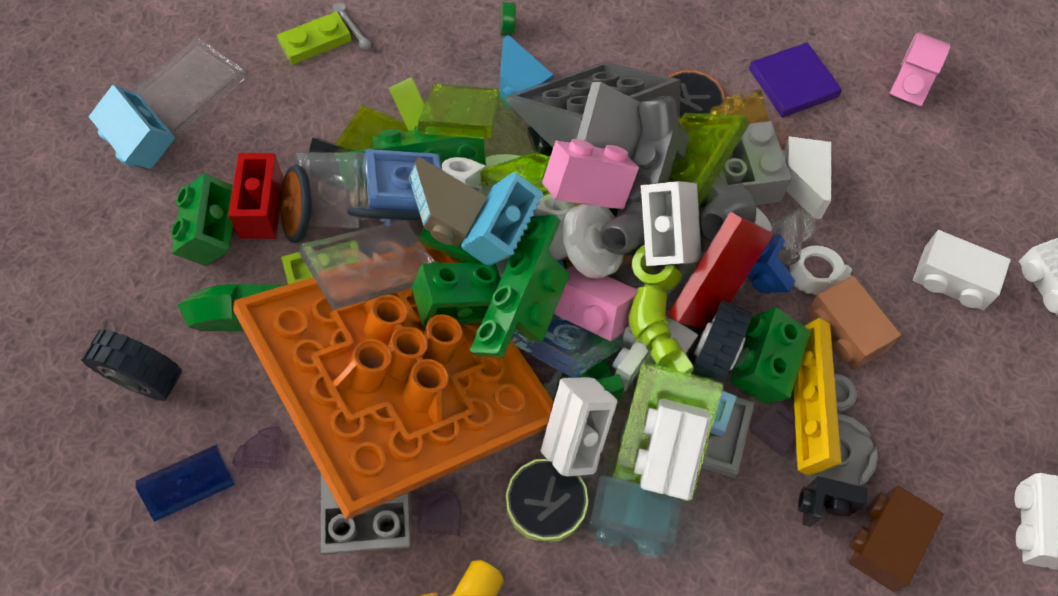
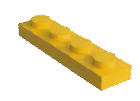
M821 318L804 326L811 333L793 387L797 468L799 472L808 476L841 464L830 323Z

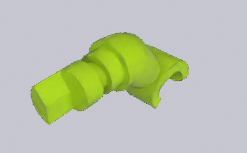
M642 245L635 252L632 259V269L634 274L644 283V287L637 289L628 314L629 327L636 341L643 343L646 349L651 350L650 355L657 366L665 367L676 383L690 375L694 369L676 339L671 338L672 334L668 329L669 321L666 318L667 294L665 292L674 288L679 283L682 273L674 265H666L661 273L652 275L655 265L646 266L645 245Z

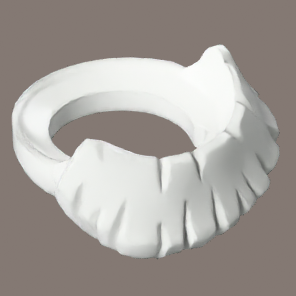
M808 246L802 249L796 257L795 264L790 266V274L795 279L793 286L800 291L813 295H818L851 277L850 273L852 272V268L844 265L842 258L835 251L823 246ZM811 256L822 257L832 265L833 272L829 278H816L805 268L804 261Z

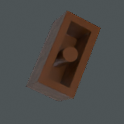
M899 485L887 494L881 492L877 494L867 511L868 514L873 516L867 528L861 526L849 545L854 550V553L848 563L892 592H896L910 584L944 515L943 512Z

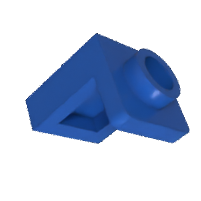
M780 234L772 236L747 276L752 286L760 293H789L795 283V279L777 257L785 242Z

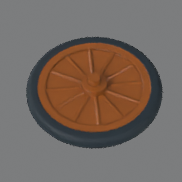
M292 165L287 170L283 179L280 197V215L283 232L292 243H298L305 237L311 215L310 182L305 169L300 165Z

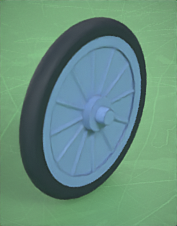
M358 206L347 209V213L350 216L380 219V221H384V226H391V223L395 222V220H421L419 211L373 209Z

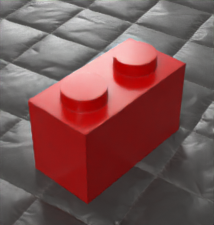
M238 153L228 216L239 239H276L281 188L284 177L275 153Z

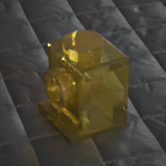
M755 90L746 98H743L741 94L724 98L720 106H713L711 108V124L714 128L769 121L762 90Z

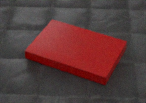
M729 213L670 309L668 316L678 323L705 329L707 323H711L721 301L724 300L731 303L774 233L737 214Z

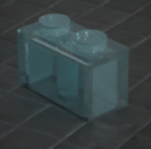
M600 475L587 534L595 535V541L604 545L620 546V542L636 545V550L642 554L662 556V552L669 553L675 545L683 499L668 496L665 493L660 494L644 490L637 483Z

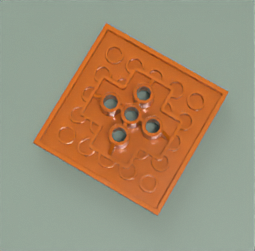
M424 244L234 301L233 311L346 520L546 430L554 401L512 338L503 357H479L471 353L470 348L481 323L460 324L449 315L439 314L430 318L426 326H422L412 291V285L421 264H429L431 262L461 263L460 260Z

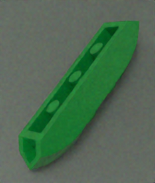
M226 284L211 286L194 292L177 304L187 326L199 331H244L233 311L234 301L285 285Z

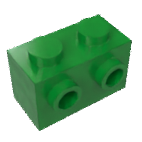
M204 173L188 186L185 185L181 188L176 199V205L179 206L178 216L171 229V238L174 239L171 254L207 266L229 251L233 226L228 216L233 189L232 184Z
M478 261L421 264L412 285V291L422 326H426L430 318L439 314L449 315L460 324L482 323L491 303L493 293L496 291L501 280L497 265L489 266Z
M777 307L753 315L745 334V342L729 381L765 404L789 399L811 331Z

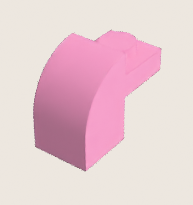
M917 32L901 63L902 67L889 95L921 107L945 62L950 44Z

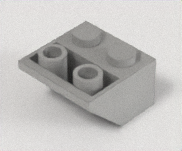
M771 121L703 130L702 135L705 145L711 151L710 161L712 168L727 185L743 184L753 196L756 205L781 202L792 178Z
M321 475L322 555L411 547V491L346 520Z

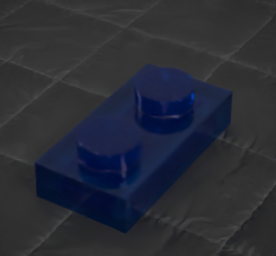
M216 444L136 480L135 488L153 521L156 522L234 486L235 482Z

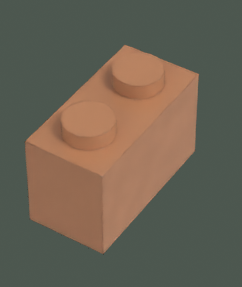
M854 275L818 294L807 310L810 314L811 322L821 318L830 323L833 350L836 356L841 361L847 362L852 370L887 352L902 336Z

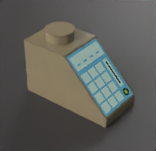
M418 157L408 178L423 227L430 231L432 237L445 245L453 244L458 247L470 230L487 196Z

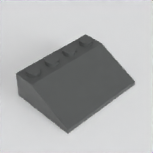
M602 62L506 96L507 103L552 148L555 141L571 143L572 139H577L592 82H602L639 102L659 96H671L676 100L678 118L680 120V79L608 62Z

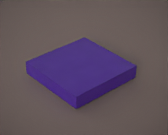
M808 42L752 61L749 67L750 72L782 118L838 98L842 91Z

